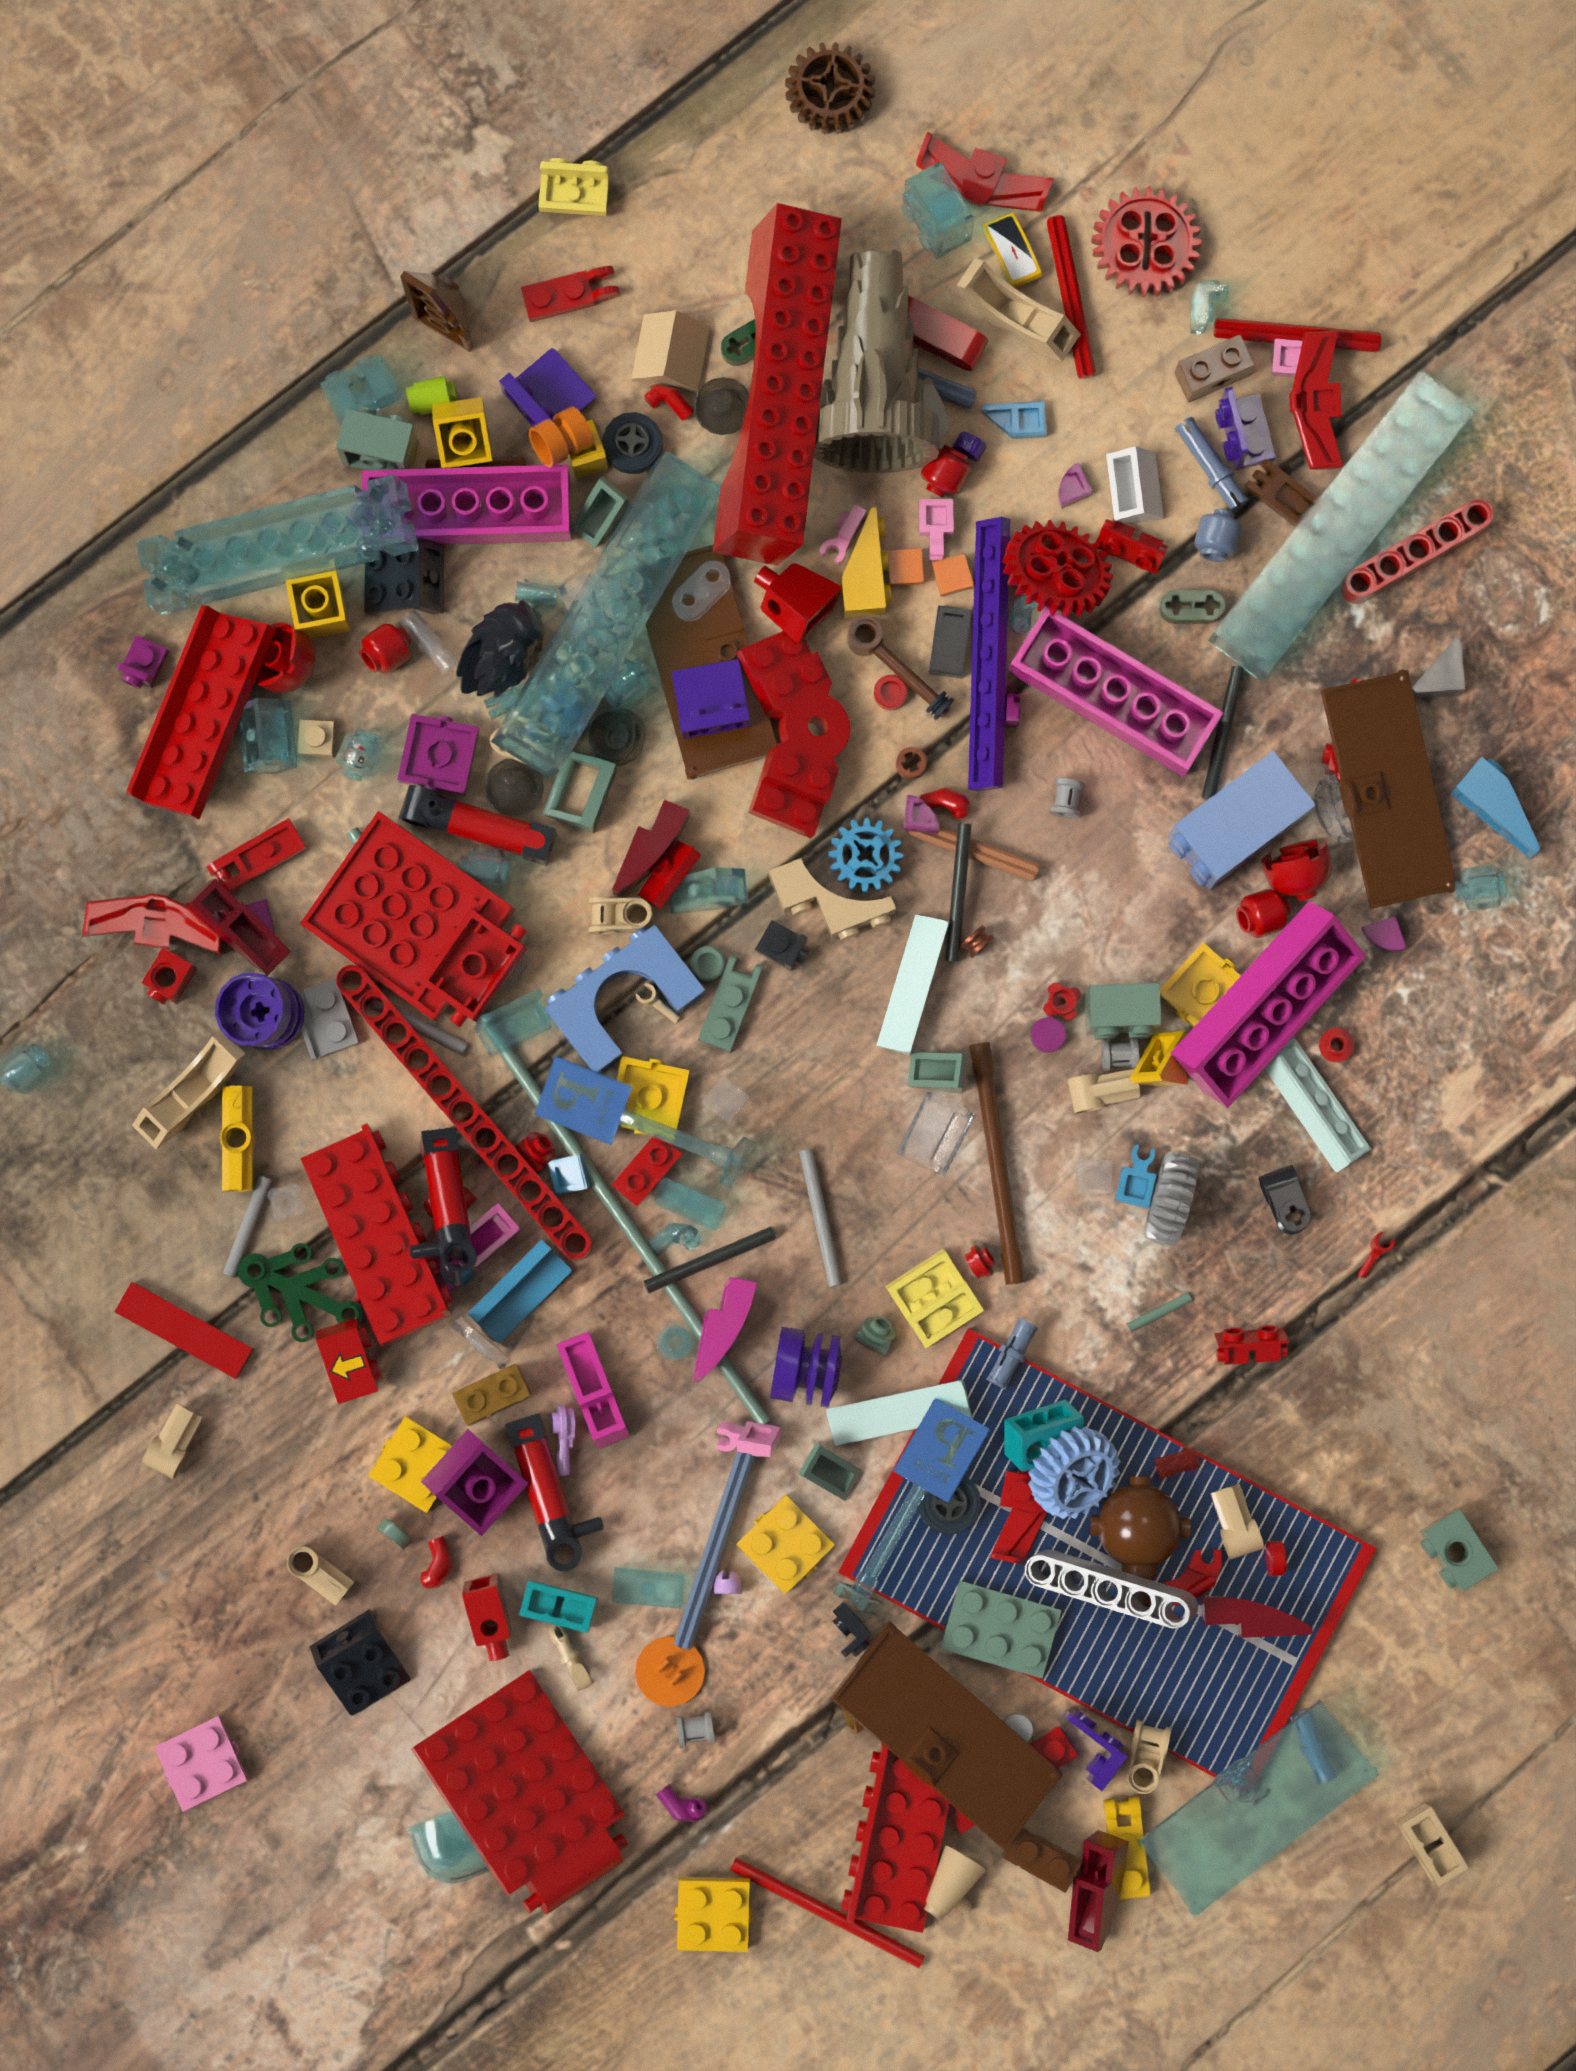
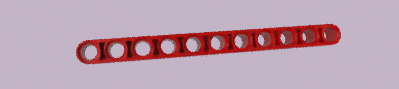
M353 964L342 967L337 973L336 985L346 999L562 1253L574 1261L587 1258L592 1251L593 1245L590 1236L365 971ZM351 974H359L362 977L360 987L352 991L347 990L344 985L345 979ZM374 999L383 1001L384 1010L380 1015L372 1017L367 1014V1005ZM395 1026L406 1028V1037L399 1043H393L389 1040V1032ZM417 1052H425L429 1057L428 1064L422 1069H415L411 1066V1058ZM439 1078H447L451 1082V1088L445 1095H436L433 1092V1085ZM462 1104H469L473 1107V1116L468 1121H458L455 1117L456 1109ZM484 1130H491L496 1135L495 1143L489 1148H482L478 1145V1135ZM507 1156L515 1157L518 1160V1168L512 1174H503L500 1170V1162ZM531 1182L537 1183L541 1188L540 1196L533 1201L525 1200L522 1196L523 1187ZM551 1209H559L563 1213V1221L557 1227H549L545 1224V1214ZM573 1235H580L586 1241L585 1249L578 1254L570 1253L567 1249V1241Z

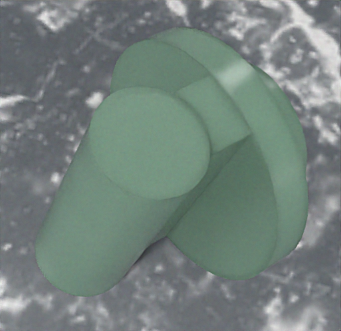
M880 1316L868 1317L864 1320L862 1328H860L854 1340L886 1355L892 1344L891 1342H893L896 1336V1332L890 1321Z

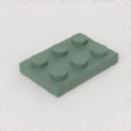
M959 1580L940 1649L1043 1679L1062 1610Z

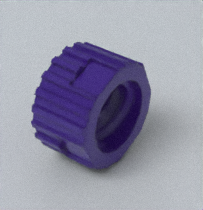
M963 431L958 435L952 448L968 456L969 460L978 462L986 449V445L978 437Z

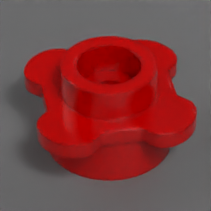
M1052 983L1048 987V1002L1043 1006L1045 1014L1048 1016L1060 1015L1067 1021L1073 1020L1077 1015L1075 1010L1077 1001L1081 998L1080 990L1076 987L1068 988L1061 986L1059 983ZM1061 998L1065 999L1066 1001L1064 1005H1061L1059 1003V1000Z

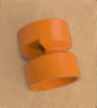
M573 406L555 414L553 421L546 419L529 429V438L535 453L541 462L549 468L567 460L569 452L576 455L593 445L592 432L586 419Z

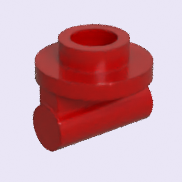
M538 1132L529 1133L525 1139L515 1146V1149L537 1174L555 1157L552 1140L545 1134Z

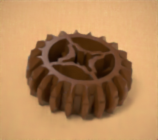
M822 42L819 44V52L817 53L809 46L806 52L807 58L798 54L796 57L798 66L791 65L789 67L791 77L785 79V87L789 89L785 93L786 100L792 102L790 104V111L792 113L799 112L798 121L800 123L810 119L809 129L811 131L819 124L822 125V133L824 135L828 132V126H834L835 132L839 134L841 133V124H845L847 128L852 129L854 127L853 118L862 122L865 118L863 110L870 111L872 108V102L869 99L875 98L876 90L871 87L875 84V77L868 75L871 71L869 63L861 64L863 60L861 53L851 57L852 48L850 46H847L841 52L839 51V44L835 42L832 45V50H826V45ZM827 67L823 74L811 75V78H807L815 70ZM838 68L848 72L856 84L851 83V80L842 78L838 73ZM833 76L834 91L831 92L830 99L827 100L828 91H826L827 85H830V78ZM804 93H810V97L818 98L822 102L823 108L813 105ZM850 98H853L848 105L833 110L838 102L849 101Z

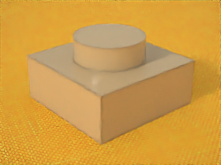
M300 720L298 755L333 757L334 721Z

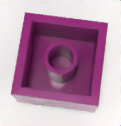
M469 1429L463 1433L420 1481L480 1536L490 1528L529 1484Z

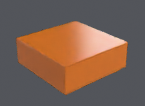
M921 548L887 551L890 587L924 584Z
M965 553L932 562L931 566L941 597L974 588Z

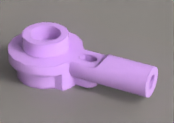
M558 1405L556 1412H551L550 1429L551 1433H557L558 1450L556 1452L558 1475L566 1476L570 1475L569 1448L573 1447V1439L575 1438V1415L573 1408H565L564 1405Z

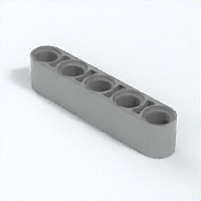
M1043 1550L1032 1556L1025 1565L1026 1578L1035 1586L1175 1629L1183 1627L1198 1612L1196 1598L1187 1591L1055 1550ZM1039 1560H1044L1050 1565V1576L1041 1573L1038 1567ZM1073 1570L1083 1575V1586H1078L1073 1582L1071 1577ZM1105 1581H1111L1116 1585L1118 1589L1116 1597L1106 1592ZM1139 1591H1144L1150 1596V1607H1145L1139 1602ZM1173 1601L1183 1605L1185 1609L1184 1618L1178 1617L1173 1613L1171 1608Z

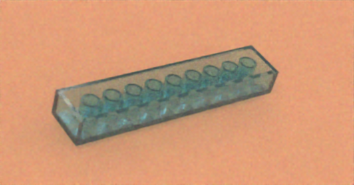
M1421 369L1223 619L1208 641L1262 682L1467 423L1475 410Z
M665 451L654 462L491 741L492 743L549 779L561 771L720 495V485L668 451Z

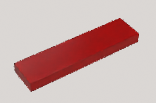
M132 1281L114 1311L234 1379H238L254 1348Z

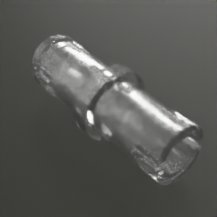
M414 609L409 612V617L406 615L399 623L405 627L419 644L418 649L420 652H425L441 671V674L445 675L450 671V667L453 669L458 664L459 660L441 639L442 635L438 631H434L419 614V611Z

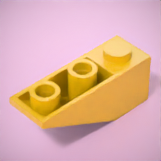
M872 507L869 511L842 576L841 587L844 618L885 615L886 605L892 604L890 584H884L883 571L889 570L887 550L880 551L879 538H885L884 517L877 518L876 507Z

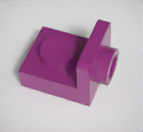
M136 635L123 664L119 662L116 669L123 676V682L138 689H141L142 684L152 688L169 651L167 648Z

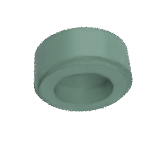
M704 946L694 952L691 958V970L699 980L711 982L717 980L723 974L725 959L717 948Z
M387 1518L383 1519L376 1528L403 1550L411 1541V1537Z

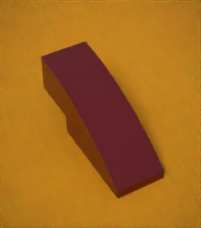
M664 800L652 830L650 831L638 826L613 885L612 891L614 895L622 896L653 872L655 865L665 858L681 836L690 818L689 809Z
M216 878L209 880L186 903L220 938L266 976L291 952L243 902L239 903Z
M1200 1596L1202 1624H1237L1238 1637L1313 1635L1311 1626L1276 1608L1244 1599L1224 1596Z
M1097 1830L1084 1840L1081 1872L1073 1879L1068 1941L1096 1952L1102 1950L1122 1886L1129 1841Z

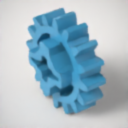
M865 818L863 826H858L855 820H851V830L848 831L840 827L841 840L838 838H832L831 844L837 848V850H832L828 853V858L837 861L830 866L831 872L840 870L841 874L837 881L839 883L844 882L846 879L850 881V891H853L856 885H860L862 893L866 894L868 886L873 885L874 889L879 892L881 890V881L889 885L893 882L889 875L890 872L896 874L900 872L901 868L894 864V861L903 860V854L895 852V849L901 846V841H891L890 838L894 834V830L891 828L886 832L882 831L883 822L880 820L876 823L875 827L870 826L869 818ZM870 834L875 837L872 840L860 839L858 835ZM845 845L852 853V858L846 865L842 857ZM885 847H887L889 853L887 866L880 860V853ZM859 850L865 853L869 850L873 851L871 858L873 862H869L867 859L862 862L859 861ZM859 872H870L873 877L863 878L856 875Z

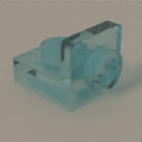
M1204 280L1200 284L1194 285L1191 292L1190 333L1204 334L1208 323H1213L1214 302L1208 301H1225L1228 294V285H1220V282L1216 280Z

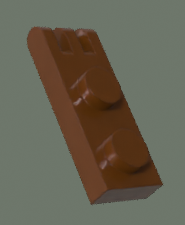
M1264 459L1260 466L1270 475L1267 476L1262 471L1256 470L1252 476L1262 486L1259 487L1253 481L1248 480L1244 487L1316 543L1338 513L1271 461Z

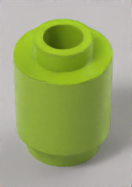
M445 376L413 382L414 386L406 387L411 414L420 413L421 416L431 414L433 404L458 401L454 382H447Z

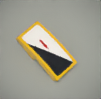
M1013 212L982 225L983 233L997 257L998 266L1011 286L1017 288L1042 277L1041 269L1031 246Z

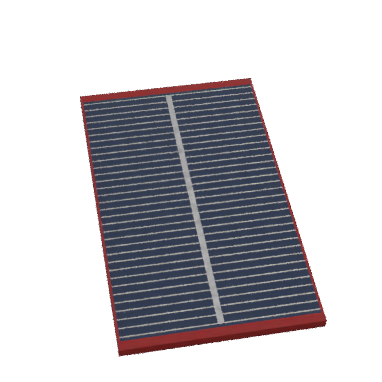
M968 1328L938 1385L962 1380L967 1391L972 1416L970 1418L990 1429L965 1473V1476L974 1482L980 1493L981 1508L978 1518L970 1528L961 1533L949 1535L936 1532L925 1524L918 1507L921 1487L894 1472L918 1429H914L838 1573L944 1631L959 1580L1062 1610L1043 1679L1028 1674L1025 1675L1132 1733L1135 1731L1137 1720L1142 1721L1143 1725L1163 1730L1166 1727H1171L1167 1752L1249 1796L1377 1548L1026 1359L1023 1363H1019L1006 1390L992 1384L986 1378L989 1376L1001 1353L998 1351L1000 1345ZM1062 1400H1067L1084 1417L1083 1428L1087 1426L1089 1429L1101 1432L1115 1446L1118 1458L1121 1461L1117 1466L1120 1474L1113 1478L1116 1486L1109 1488L1107 1491L1108 1497H1103L1098 1502L1099 1508L1096 1506L1090 1507L1087 1515L1079 1513L1075 1519L1070 1516L1062 1519L1059 1516L1047 1513L1024 1565L989 1558L1012 1509L999 1506L1006 1471L1019 1473L1018 1467L1004 1454V1420ZM955 1421L937 1424L935 1432L944 1433L947 1427L953 1426V1424L960 1428L957 1434L959 1435L957 1452L967 1434H974L973 1431ZM916 1460V1462H915L914 1465L916 1466V1464L919 1463L918 1466H917V1467H919V1466H920V1462ZM1130 1477H1151V1486L1162 1490L1174 1501L1181 1517L1190 1518L1189 1538H1181L1173 1554L1167 1560L1157 1565V1577H1153V1581L1163 1583L1179 1578L1186 1569L1195 1550H1201V1559L1205 1564H1210L1213 1561V1550H1221L1222 1567L1216 1584L1201 1596H1224L1244 1599L1276 1608L1311 1626L1313 1635L1238 1637L1237 1624H1202L1200 1597L1196 1599L1198 1603L1196 1616L1183 1627L1177 1629L1169 1628L1035 1586L1026 1578L1025 1565L1032 1556L1049 1549L1121 1571L1122 1565L1108 1555L1100 1542L1099 1536H1090V1515H1099L1103 1504L1110 1495L1120 1488L1130 1485ZM1240 1484L1251 1519L1256 1521L1264 1549L1230 1560L1221 1538L1220 1529L1222 1527L1210 1493ZM1267 1541H1282L1284 1543L1287 1568L1283 1576L1270 1577L1268 1575L1265 1559ZM1039 1560L1038 1567L1041 1573L1050 1576V1565L1044 1560ZM1073 1570L1071 1573L1073 1582L1078 1586H1083V1575ZM1105 1581L1106 1592L1116 1597L1118 1594L1116 1585L1111 1581ZM1182 1604L1171 1606L1176 1616L1185 1617V1609Z

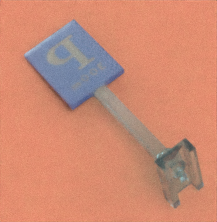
M557 1056L554 1057L534 1115L609 1145L613 1144L619 1124H623L710 1159L711 1163L723 1167L719 1183L731 1188L745 1174L747 1167L743 1166L744 1159L754 1149L755 1141L743 1137L733 1148L722 1144L714 1145L626 1109V1105L633 1088L632 1086Z
M935 1398L893 1470L913 1483L911 1490L864 1572L860 1571L853 1585L840 1581L833 1592L834 1595L859 1604L857 1609L862 1612L876 1613L881 1604V1601L872 1595L879 1582L877 1578L927 1492H930L949 1503L988 1435L989 1428L939 1399Z

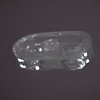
M708 561L702 564L675 591L672 597V606L676 615L685 621H695L701 618L728 591L731 585V576L728 568L719 561ZM712 572L720 575L719 579L715 582L707 580V576ZM688 596L695 598V603L691 606L683 604V600Z

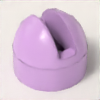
M725 1570L719 1572L714 1582V1594H742V1581L739 1574L731 1570L729 1579H727Z

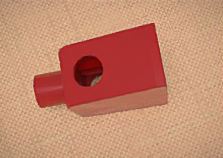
M792 563L780 575L767 566H763L754 579L755 584L766 590L760 606L762 612L798 644L834 610L842 589L839 584L797 563Z
M498 1573L465 1581L462 1598L476 1646H486L489 1661H498L509 1657L506 1639L511 1638L512 1627ZM493 1620L496 1622V1625L488 1626L484 1621Z

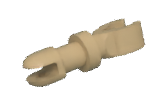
M557 1625L562 1637L558 1638L554 1630L550 1628V1639L553 1645L557 1646L562 1656L559 1658L561 1664H566L577 1691H580L590 1686L592 1681L586 1669L579 1661L578 1657L581 1655L578 1649H573L566 1629Z

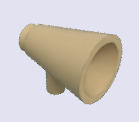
M945 1845L924 1910L940 1920H943L944 1916L948 1915L953 1908L962 1914L968 1913L971 1910L972 1904L964 1896L987 1870L962 1853Z

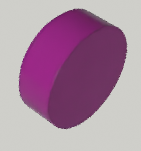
M1051 1017L1038 1020L1030 1033L1033 1046L1044 1053L1057 1051L1064 1043L1066 1037L1062 1023Z

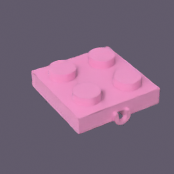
M217 1716L154 1747L166 1773L164 1777L169 1783V1788L172 1787L182 1812L193 1809L249 1781L238 1757V1754L241 1753L236 1741H231L221 1716Z

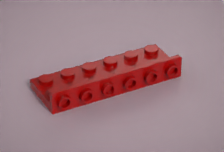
M201 605L126 790L128 795L147 805L200 820L276 631L275 628L266 623L220 613L210 606Z
M368 1123L361 1125L362 1131L300 1159L378 1343L383 1347L452 1316L448 1306L454 1302L445 1284L439 1286L435 1274L439 1273L440 1270L435 1258L412 1259L410 1257L409 1247L421 1244L427 1240L419 1222L413 1224L408 1212L412 1211L413 1207L406 1192L399 1193L394 1181L399 1180L400 1177L393 1161H385L382 1150L387 1147L379 1129L372 1131Z
M881 1743L880 1752L873 1751L869 1772L875 1773L873 1787L866 1785L862 1807L868 1808L866 1821L859 1820L855 1841L861 1842L859 1856L852 1854L848 1876L854 1877L852 1890L845 1889L841 1910L847 1911L846 1922L854 1923V1919L923 1933L927 1911L924 1908L935 1877L950 1803L935 1789L917 1778L895 1754Z

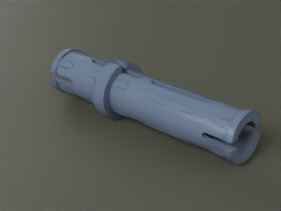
M1189 417L1184 421L1191 433H1188L1182 422L1174 430L1178 432L1210 479L1208 481L1212 489L1216 488L1228 506L1229 511L1234 512L1239 508L1232 496L1236 497L1241 506H1244L1249 499L1233 479L1234 473L1231 468L1224 466L1194 421L1195 419Z

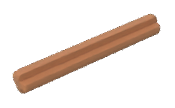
M939 826L938 834L909 831L911 837L954 853L956 851L957 832ZM970 838V859L1028 881L1036 879L1040 869L1038 863Z

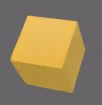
M483 397L432 405L433 425L441 468L492 461L491 441Z
M336 570L285 580L295 630L304 632L309 639L351 631L342 581Z

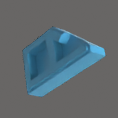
M1045 401L982 404V413L1012 439L1043 438L1047 435Z

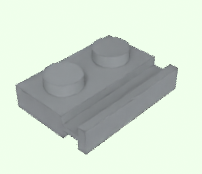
M336 978L298 992L305 1007L304 1023L301 1032L312 1061L360 1044L343 994L336 985Z

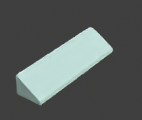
M915 915L876 1046L910 1056L949 924L948 921Z
M1293 1036L1264 1069L1333 1170L1339 1172L1370 1151L1371 1148Z
M960 1380L826 1409L834 1444L839 1446L919 1429L936 1398L964 1415L972 1417L965 1383ZM946 1418V1420H941V1422H938V1424L947 1423L954 1420H948Z

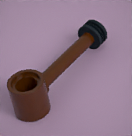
M870 616L856 618L851 623L847 634V644L850 650L859 656L875 654L930 705L926 712H932L931 715L935 714L933 717L935 720L941 715H946L954 699H948L949 696L945 697L947 694L945 691L938 695L883 644V630L881 624L875 618ZM860 629H868L873 633L874 640L866 644L861 643L857 640L855 633Z

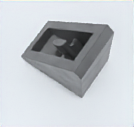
M1455 638L1412 687L1414 699L1460 696L1464 692L1465 679L1462 646L1459 639Z

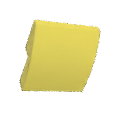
M941 1249L885 1286L925 1348H928L984 1311L944 1249Z

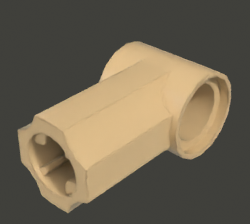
M1134 1069L1100 1076L1097 1073L1068 1079L1074 1114L1105 1108L1104 1105L1139 1099V1084L1132 1083L1130 1079Z
M176 1404L160 1435H157L149 1445L142 1463L171 1479H175L188 1456L187 1449L204 1417L180 1404Z
M1240 1484L1210 1493L1222 1527L1220 1534L1229 1559L1231 1560L1264 1549L1256 1521L1251 1519Z
M302 1545L296 1547L287 1558V1567L290 1573L301 1579L335 1606L355 1582L310 1546ZM307 1552L312 1556L313 1566L309 1571L301 1572L296 1569L294 1557L297 1553Z

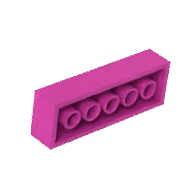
M546 465L362 470L363 539L367 547L417 538L438 545L571 541L570 474L568 465H555L551 468Z
M1045 607L1017 652L1008 671L1010 674L1182 777H1185L1224 713L1056 612L1054 616H1051L1047 607Z
M1309 901L1175 1047L1171 1055L1203 1093L1229 1108L1362 962L1366 955L1335 915Z

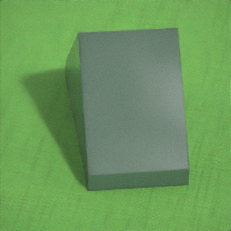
M602 476L572 522L571 528L593 547L597 548L630 511L629 498Z
M912 1052L907 1086L961 1094L967 1054Z
M815 1443L798 1474L846 1501L862 1470Z

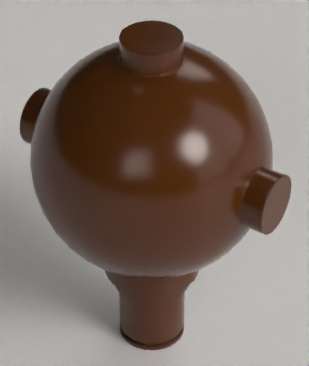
M1130 1477V1485L1120 1488L1110 1495L1103 1504L1099 1515H1090V1536H1099L1100 1542L1108 1555L1122 1565L1121 1571L1153 1581V1577H1157V1565L1167 1560L1173 1554L1181 1538H1189L1190 1518L1181 1517L1174 1501L1162 1490L1151 1486V1477ZM1139 1591V1602L1145 1607H1150V1596L1144 1591Z

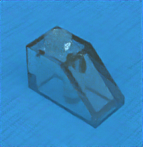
M714 867L686 875L670 897L671 914L726 909L748 903L745 869Z

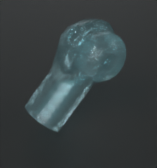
M1026 595L1012 603L1009 616L1011 630L1019 634H1025L1030 630L1032 610L1038 606V603L1035 601L1028 605L1025 604L1028 597Z
M673 1222L647 1239L655 1252L659 1253L671 1243L683 1244L687 1250H693L700 1245L701 1237L694 1226Z

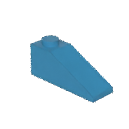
M1481 757L1450 794L1531 859L1540 850V846L1509 778L1503 774L1505 771L1497 762L1492 759L1485 760Z

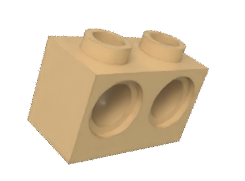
M1424 1803L1395 1821L1432 1884L1440 1887L1469 1869L1430 1805Z

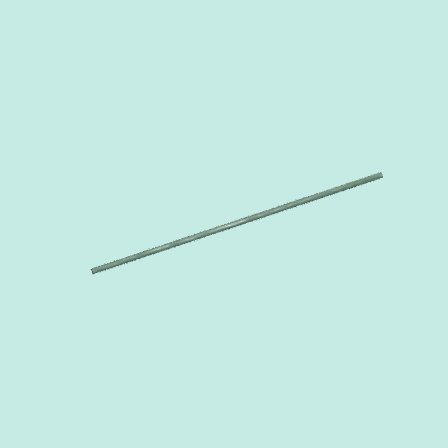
M356 827L346 835L352 844L355 845L362 832ZM485 1010L477 1023L538 1109L543 1095L542 1090ZM544 1117L570 1156L583 1153L592 1188L652 1274L656 1276L667 1271L567 1126ZM676 1282L663 1287L668 1297L700 1341L703 1325L702 1319ZM725 1354L717 1364V1367L756 1423L766 1424L771 1418Z

